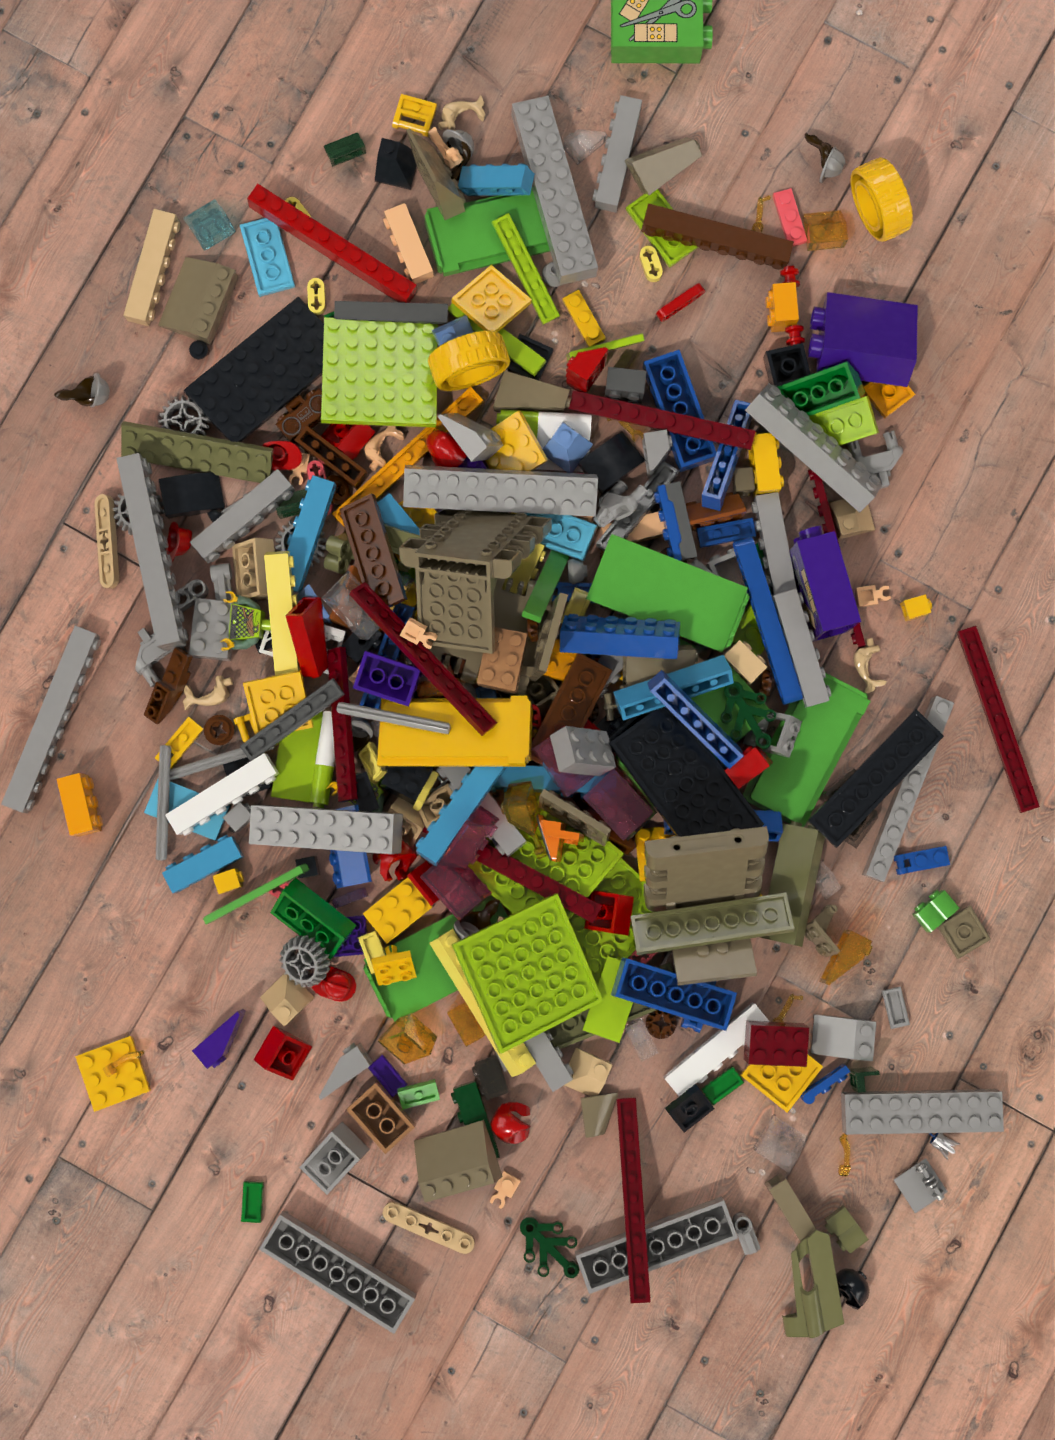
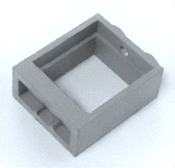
M770 712L767 717L771 719L774 715ZM776 712L775 719L785 721L776 747L770 745L767 749L761 750L790 758L802 721L791 715ZM765 718L758 723L763 733H766L769 725ZM752 730L746 734L743 744L755 748L756 737ZM763 738L760 739V740H759V743H760L761 745H765V744L762 743V742H763Z

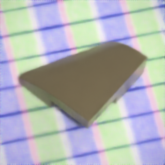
M617 1092L581 1097L586 1138L605 1134L618 1096Z

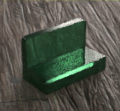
M358 133L324 145L332 167L366 154L365 145Z
M305 489L294 492L289 500L279 504L276 510L280 519L300 514L301 509L299 505L301 499L306 496L307 491Z
M873 1067L849 1069L851 1089L857 1093L866 1092L864 1076L880 1075L879 1070Z

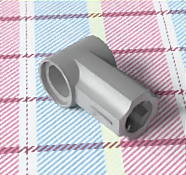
M230 563L211 565L210 574L212 582H214L216 600L223 601V599L229 601L231 595L225 592L232 591Z
M736 1213L732 1218V1223L745 1255L756 1253L761 1248L752 1227V1222L745 1213ZM740 1220H747L744 1227L737 1226Z

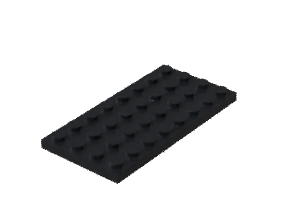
M297 297L186 387L184 393L228 440L242 442L322 375L324 323Z
M666 706L654 710L609 743L612 750L676 836L683 837L724 832L735 828L749 829L764 825L710 750Z

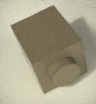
M752 467L734 470L732 476L734 494L739 493L740 497H748L754 492L755 484Z

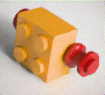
M786 266L783 268L784 270L780 271V276L784 277L785 281L772 285L771 290L768 291V297H765V306L769 308L767 326H770L771 332L788 333L789 339L786 340V345L792 346L805 343V338L801 337L804 326L797 324L799 315L796 288L800 286V281L796 280V275L799 274V269L795 268V266Z

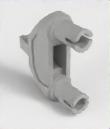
M895 431L883 434L888 450L871 456H862L858 440L854 441V443H847L852 457L857 462L863 463L870 474H874L880 479L883 484L880 489L890 485L888 476H891L890 471L903 454V449L898 445Z
M618 481L610 491H605L599 497L598 506L600 510L596 517L593 518L599 527L604 528L613 520L618 521L628 517L637 509V504L648 494L647 489L642 485H638L629 496H621L628 487L623 481Z
M142 628L137 632L143 641L140 643L141 646L135 670L138 674L144 676L152 688L156 682L161 681L153 671L152 665L173 652L174 649L163 651L157 647L154 633L150 636L147 630Z

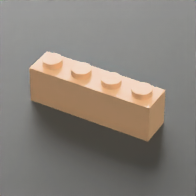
M404 203L384 211L385 218L383 222L386 229L391 230L392 235H390L393 246L398 247L399 252H397L400 263L404 262L406 269H404L406 278L411 279L415 284L433 278V270L406 204Z
M648 511L626 540L640 543L663 537L662 530L665 527L664 522H660L658 512L652 513ZM614 520L607 524L604 528H600L602 535L610 527Z

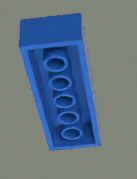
M680 349L643 362L642 369L646 371V380L657 409L704 419ZM667 432V435H671V450L680 473L714 461L717 452L713 442Z
M577 614L564 615L560 629V652L677 659L680 622L675 620L657 621L653 618L637 620L634 617L619 619L615 616L602 618L596 615H588L587 617Z
M621 958L611 996L727 1031L737 993L704 982L678 986L676 973L628 958Z

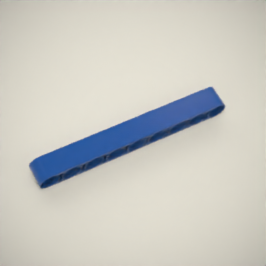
M752 537L733 542V549L745 587H748L749 600L783 705L802 700L803 695L755 542Z

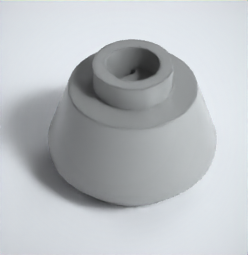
M548 263L542 271L544 282L552 287L561 286L554 263Z
M570 559L568 561L569 583L576 584L584 581V577L588 576L587 565H583L582 561Z

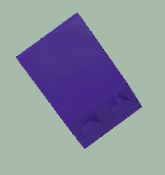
M244 1009L237 1011L192 1050L207 1069L211 1066L216 1068L227 1059L225 1055L229 1052L245 1015Z

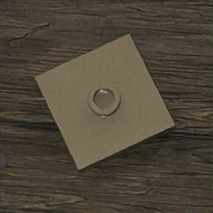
M971 906L949 917L937 927L956 959L963 957L991 940Z

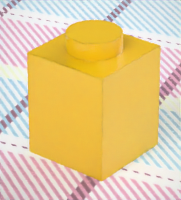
M926 594L904 600L900 603L905 621L920 618L931 613L932 603L929 598L927 599Z
M238 868L213 876L218 894H224L244 887L242 882H245L242 871H238Z

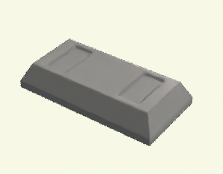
M901 987L883 990L882 995L890 1028L894 1029L910 1025Z

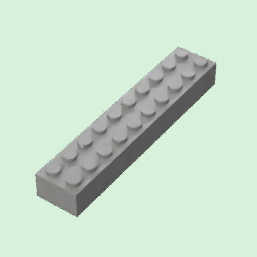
M549 96L513 103L511 111L512 120L525 165L535 173L532 190L559 284L563 285L596 277L598 265Z
M140 453L116 458L156 645L163 651L187 646L188 634L187 630L183 629L182 626L184 615L182 610L179 611L178 608L180 597L174 589L176 578L174 573L170 571L172 560L166 552L168 541L166 536L162 534L164 523L158 515L160 510L159 501L154 497L156 486L150 478V474H152L150 462L147 463L146 458H143Z
M405 465L403 507L596 517L598 477L597 474Z

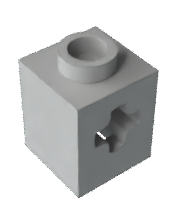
M239 802L223 819L235 832H239L250 822L251 806L248 803L244 805V803Z

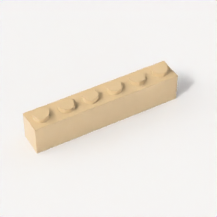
M157 209L153 210L124 311V317L129 322L149 326L150 322L154 320L155 304H158L160 300L159 290L165 282L164 272L170 265V251L174 250V237L180 229V222L176 214Z

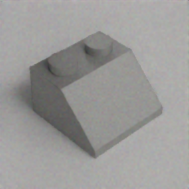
M667 430L643 434L642 446L648 479L667 458L668 452L671 451L672 439L671 435H667Z

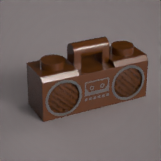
M321 389L311 390L306 395L305 401L298 395L285 406L289 413L287 415L285 413L277 419L275 425L288 441L295 443L296 437L306 425L312 429L321 422ZM300 403L302 404L295 411H293V409L297 407Z

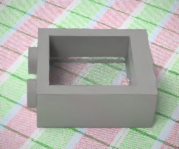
M733 548L728 550L727 554L722 557L716 555L709 559L710 562L707 563L706 567L713 574L745 586Z

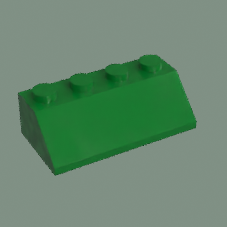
M848 361L777 386L785 398L791 399L795 407L807 413L808 416L859 399L865 393L859 374Z
M294 878L282 891L270 912L299 936L308 935L309 939L315 937L316 943L321 941L320 946L322 948L326 947L324 952L325 954H330L328 957L330 960L336 955L356 927V924L349 918L345 917L297 878Z

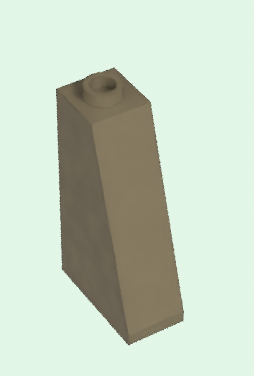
M685 137L627 158L625 163L641 193L650 195L699 159L702 154L699 143L696 140Z
M504 371L493 407L496 412H501V409L564 412L565 407L569 408L572 397L569 396V389Z
M679 645L677 659L623 656V687L626 688L650 680L661 670L668 674L695 665V662H698V652L692 645Z
M780 1173L765 1182V1186L799 1241L801 1242L806 1236H810L816 1228L786 1178Z

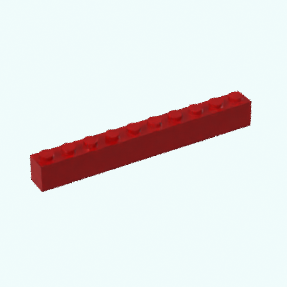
M258 183L248 196L249 208L398 303H410L417 293V284Z

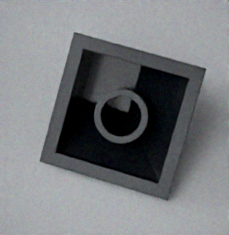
M382 138L377 155L375 182L411 190L417 168L412 149L401 142Z

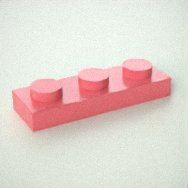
M792 189L773 193L774 203L785 239L794 241L793 247L805 244L807 238Z

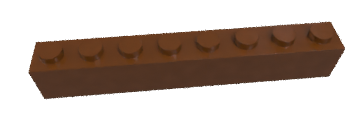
M649 203L641 232L651 237L658 236L666 241H678L685 246L694 245L704 251L712 250L720 255L735 256L739 260L747 259L754 261L758 265H770L777 270H781L788 265L794 241Z

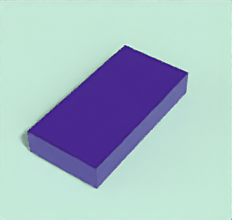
M381 1055L368 1067L392 1098L398 1093L397 1089L408 1085L384 1055Z

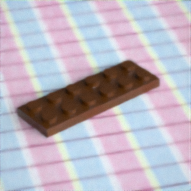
M371 493L340 508L339 510L361 582H366L389 608L408 600L375 495Z
M581 653L576 654L532 740V761L557 774L561 773L558 770L550 735L565 726L584 727L613 670Z

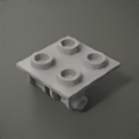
M926 1158L893 1179L914 1213H917L936 1199L938 1201L942 1200L945 1197L944 1194L948 1192Z

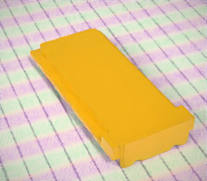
M528 696L475 698L497 722L494 728L481 736L446 698H412L409 707L381 698V710L447 722L450 724L449 734H443L380 721L377 766L526 767V762L529 763L531 761L533 716L531 701H529Z

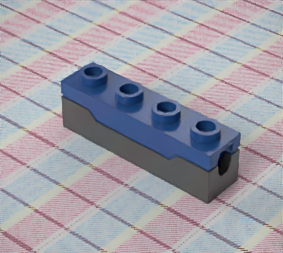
M680 481L657 486L654 498L655 502L659 503L661 509L658 511L660 522H664L665 529L662 532L664 540H668V556L679 561L696 558L697 552Z

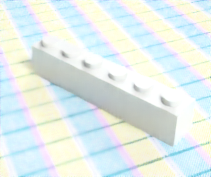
M264 753L170 811L165 816L177 835L183 834L186 836L194 831L193 827L200 824L202 826L209 822L212 815L217 814L218 816L224 813L228 805L232 803L236 805L243 801L244 795L248 793L252 795L260 790L259 786L266 783L268 785L275 781V776L279 772L268 754Z
M752 1002L729 1021L727 1031L718 1030L663 1076L678 1096H681L697 1082L699 1084L704 1082L708 1078L707 1074L710 1071H717L723 1065L722 1061L727 1057L731 1059L738 1053L737 1049L745 1045L746 1020L769 1021L755 1003Z

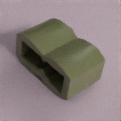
M844 1205L825 1218L827 1224L824 1226L831 1235L835 1233L839 1238L836 1242L843 1252L847 1250L849 1253H852L869 1240Z

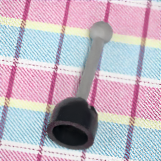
M238 501L222 511L214 509L207 514L211 521L214 522Z

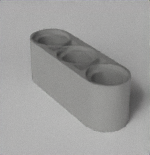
M195 579L176 591L179 597H187L184 604L178 603L179 611L182 610L184 612L195 605V598L204 599L208 595L209 589L203 581ZM202 585V592L196 594L194 592L195 587Z

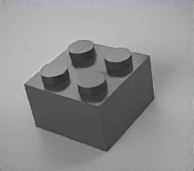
M608 367L605 397L637 405L642 403L646 371Z

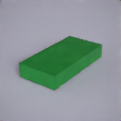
M732 1066L701 1089L711 1104L715 1105L744 1084V1081Z
M243 1182L241 1222H262L264 1182Z

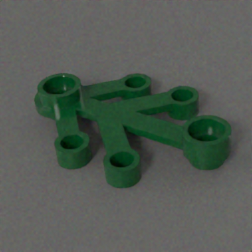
M736 681L725 686L724 694L728 700L725 710L721 714V721L725 724L730 723L733 718L731 712L734 703L736 702L739 707L734 729L730 733L731 739L737 741L742 737L741 730L744 719H746L756 737V746L759 749H767L771 744V737L761 731L753 715L763 717L766 721L772 722L776 718V712L772 709L765 710L747 705L743 699H751L756 704L763 705L767 699L764 693L744 690L743 686ZM732 688H735L737 690V694H731L730 690ZM757 696H763L764 701L759 702ZM768 712L773 713L774 717L772 719L767 717ZM728 714L730 720L725 721L723 715ZM738 731L740 736L735 738L733 732ZM762 738L765 739L766 744L761 745L759 743V740Z
M527 1217L521 1221L520 1231L526 1237V1251L524 1252V1260L531 1263L535 1260L533 1237L540 1243L538 1274L541 1277H546L549 1274L547 1252L563 1267L566 1277L575 1278L579 1274L578 1264L575 1261H568L554 1247L567 1246L573 1249L577 1246L576 1237L573 1235L568 1237H544L540 1232L552 1231L554 1234H561L563 1232V1224L561 1222L538 1223L533 1217ZM528 1224L534 1227L532 1231L526 1229ZM556 1224L561 1226L559 1231L554 1230ZM569 1239L575 1240L573 1245H569L567 1242ZM532 1253L533 1258L527 1259L526 1254ZM542 1267L547 1268V1272L544 1274L540 1272ZM570 1267L575 1269V1272L572 1274L567 1271Z

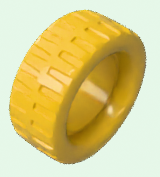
M879 157L855 168L850 177L851 192L858 214L868 232L880 242L888 241L907 232L913 223L912 206L904 182L895 167L887 159Z
M478 331L459 336L440 345L429 355L428 364L437 388L443 391H458L467 389L470 386L474 387L497 377L509 367L510 358L500 333L496 331Z

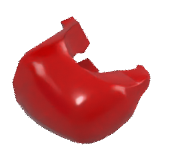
M435 430L426 436L427 448L435 466L458 467L465 460L467 455L449 432Z
M403 840L401 853H373L374 864H378L381 860L380 874L385 881L389 882L393 880L389 869L394 862L400 860L399 865L395 869V875L398 881H402L407 878L406 872L417 858L416 853Z
M506 1102L501 1104L493 1114L491 1120L492 1131L500 1141L506 1144L521 1143L528 1138L530 1130L528 1128L531 1126L522 1122L511 1111L517 1112L521 1116H529L530 1107L518 1102Z

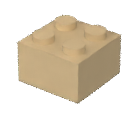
M739 640L724 656L730 666L749 686L767 668L765 665L766 661L760 655L756 656L751 651L752 647L744 641L742 643Z

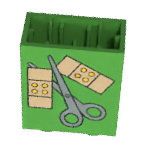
M611 0V63L700 64L702 50L712 49L713 27L712 25H703V13L712 12V0Z

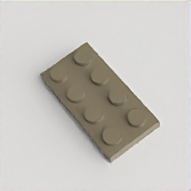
M543 789L539 798V808L605 847L611 833L607 823L595 820L589 812L585 810L580 811L575 808L576 806L572 802L560 799L559 795L554 791Z

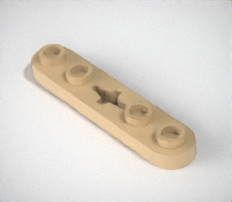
M101 494L95 500L100 583L104 588L113 589L119 583L115 511H113L114 501L111 496Z
M394 1201L387 1203L383 1209V1217L386 1221L463 1254L471 1252L474 1248L475 1241L471 1234ZM430 1222L432 1223V1228L439 1232L436 1233V1231L430 1230L429 1233L425 1232L426 1228L422 1225H419V1223L428 1225V1223Z

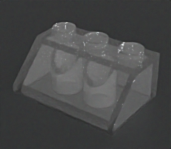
M347 571L322 599L360 639L369 640L380 627L349 595L351 590L361 583L350 571Z

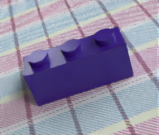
M365 651L353 688L409 707L422 672L415 666Z

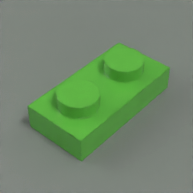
M435 1079L397 1089L402 1110L440 1100Z

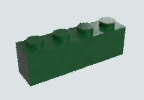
M476 1080L455 1086L451 1096L453 1103H458L460 1111L457 1112L460 1123L464 1122V1125L484 1120L496 1158H500Z

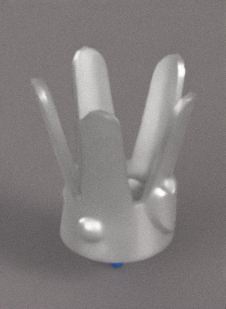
M930 1133L932 1136L930 1144L938 1149L948 1160V1151L952 1154L955 1153L951 1146L959 1145L960 1143L945 1137L943 1133H936L935 1135Z

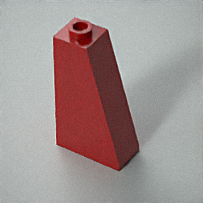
M303 597L285 616L302 676L318 678L328 668L321 597Z

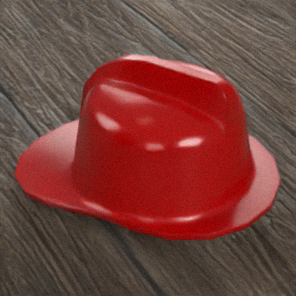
M275 440L262 445L263 447L273 448L272 470H292L297 468L302 461L300 449L290 441Z
M176 522L171 523L167 538L168 547L166 552L167 555H170L172 562L175 556L183 555L190 549V541H192V531L178 527Z
M328 966L330 970L326 978L321 980L318 985L312 986V989L316 994L334 1001L343 1002L349 1000L356 991L354 977L346 971Z

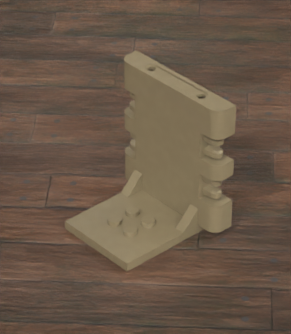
M440 509L434 515L435 525L424 524L419 529L420 539L409 538L399 547L401 562L407 567L415 568L418 622L427 626L426 632H434L438 635L436 641L428 639L433 643L432 646L493 654L495 652L494 590L497 578L507 579L515 572L521 564V559H526L533 552L535 545L540 544L551 532L552 518L527 516L525 513L510 514L493 511Z
M497 578L494 590L495 627L528 633L527 618L522 617V613L537 581L529 580L525 596H522L523 581H520L518 584L517 593L515 594L510 592L513 578H508L505 590H502L505 579ZM560 593L553 602L551 597L543 618L539 623V639L537 642H531V638L528 639L517 694L497 691L513 696H524L529 680L536 682L547 672L567 601V594ZM432 646L429 649L439 661L442 655L446 656L443 665L447 669L450 657L457 659L454 666L455 674H458L461 662L465 661L460 680L472 684L475 683L481 665L482 652Z
M767 826L749 829L735 828L724 832L683 837L671 836L666 839L645 841L646 865L644 866L646 884H644V901L646 908L652 912L759 897L763 881L762 874L765 868L764 856L767 853L769 840ZM751 939L672 950L678 986L757 976Z

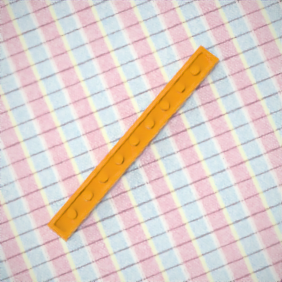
M470 386L441 414L458 413L468 417L484 401ZM437 417L436 427H426L332 513L344 528L339 509L371 493L375 495L376 500L379 499L404 476L405 465H415L429 453L426 444V436L435 430L449 432L440 419Z

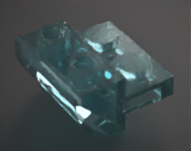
M215 199L183 218L204 251L236 232L228 216Z

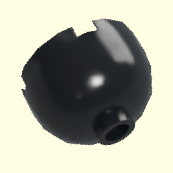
M842 1269L836 1273L839 1295L847 1299L845 1303L848 1306L858 1310L869 1297L870 1289L866 1281L867 1277L859 1270Z

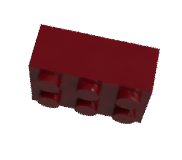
M746 1020L744 1060L751 1065L807 1067L809 1027L804 1023Z

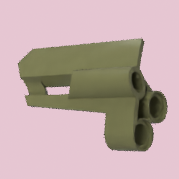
M384 524L392 551L395 554L400 555L399 547L409 538L420 539L419 535ZM345 531L338 536H329L326 542V550L329 553L325 557L324 568L344 574L349 567L351 559L355 560L347 533ZM401 561L396 563L399 571L407 572L411 569V567L405 566Z
M816 1229L810 1236H806L791 1253L797 1313L782 1315L786 1337L815 1338L822 1335L825 1331L844 1324L830 1236ZM806 1254L809 1255L814 1284L813 1289L809 1292L803 1289L799 1263Z

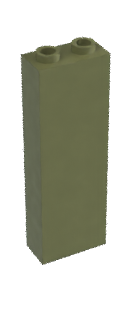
M791 821L790 825L783 823V833L780 837L768 895L787 893L794 932L760 938L800 947L803 946L825 837L819 830H816L812 825H808V828L802 827V823Z

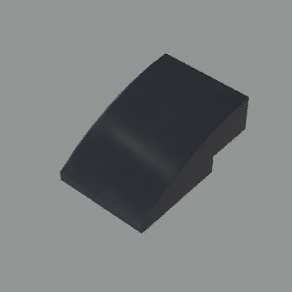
M620 432L579 461L578 466L585 474H597L598 490L603 494L646 460L625 434Z
M213 472L185 474L159 479L165 516L168 519L185 515L189 517L204 514L214 509H225L219 475H215Z

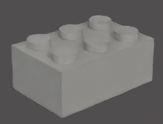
M195 598L189 654L193 658L231 661L232 648L222 651L221 648H227V643L220 641L225 638L229 639L231 604H234V602L226 603L222 600Z
M565 726L550 735L559 772L601 776L616 768L607 731Z

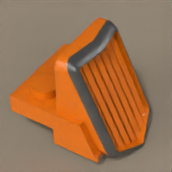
M536 815L542 839L551 861L561 862L564 843L578 845V842H584L585 835L566 831L567 824L546 820L544 815Z

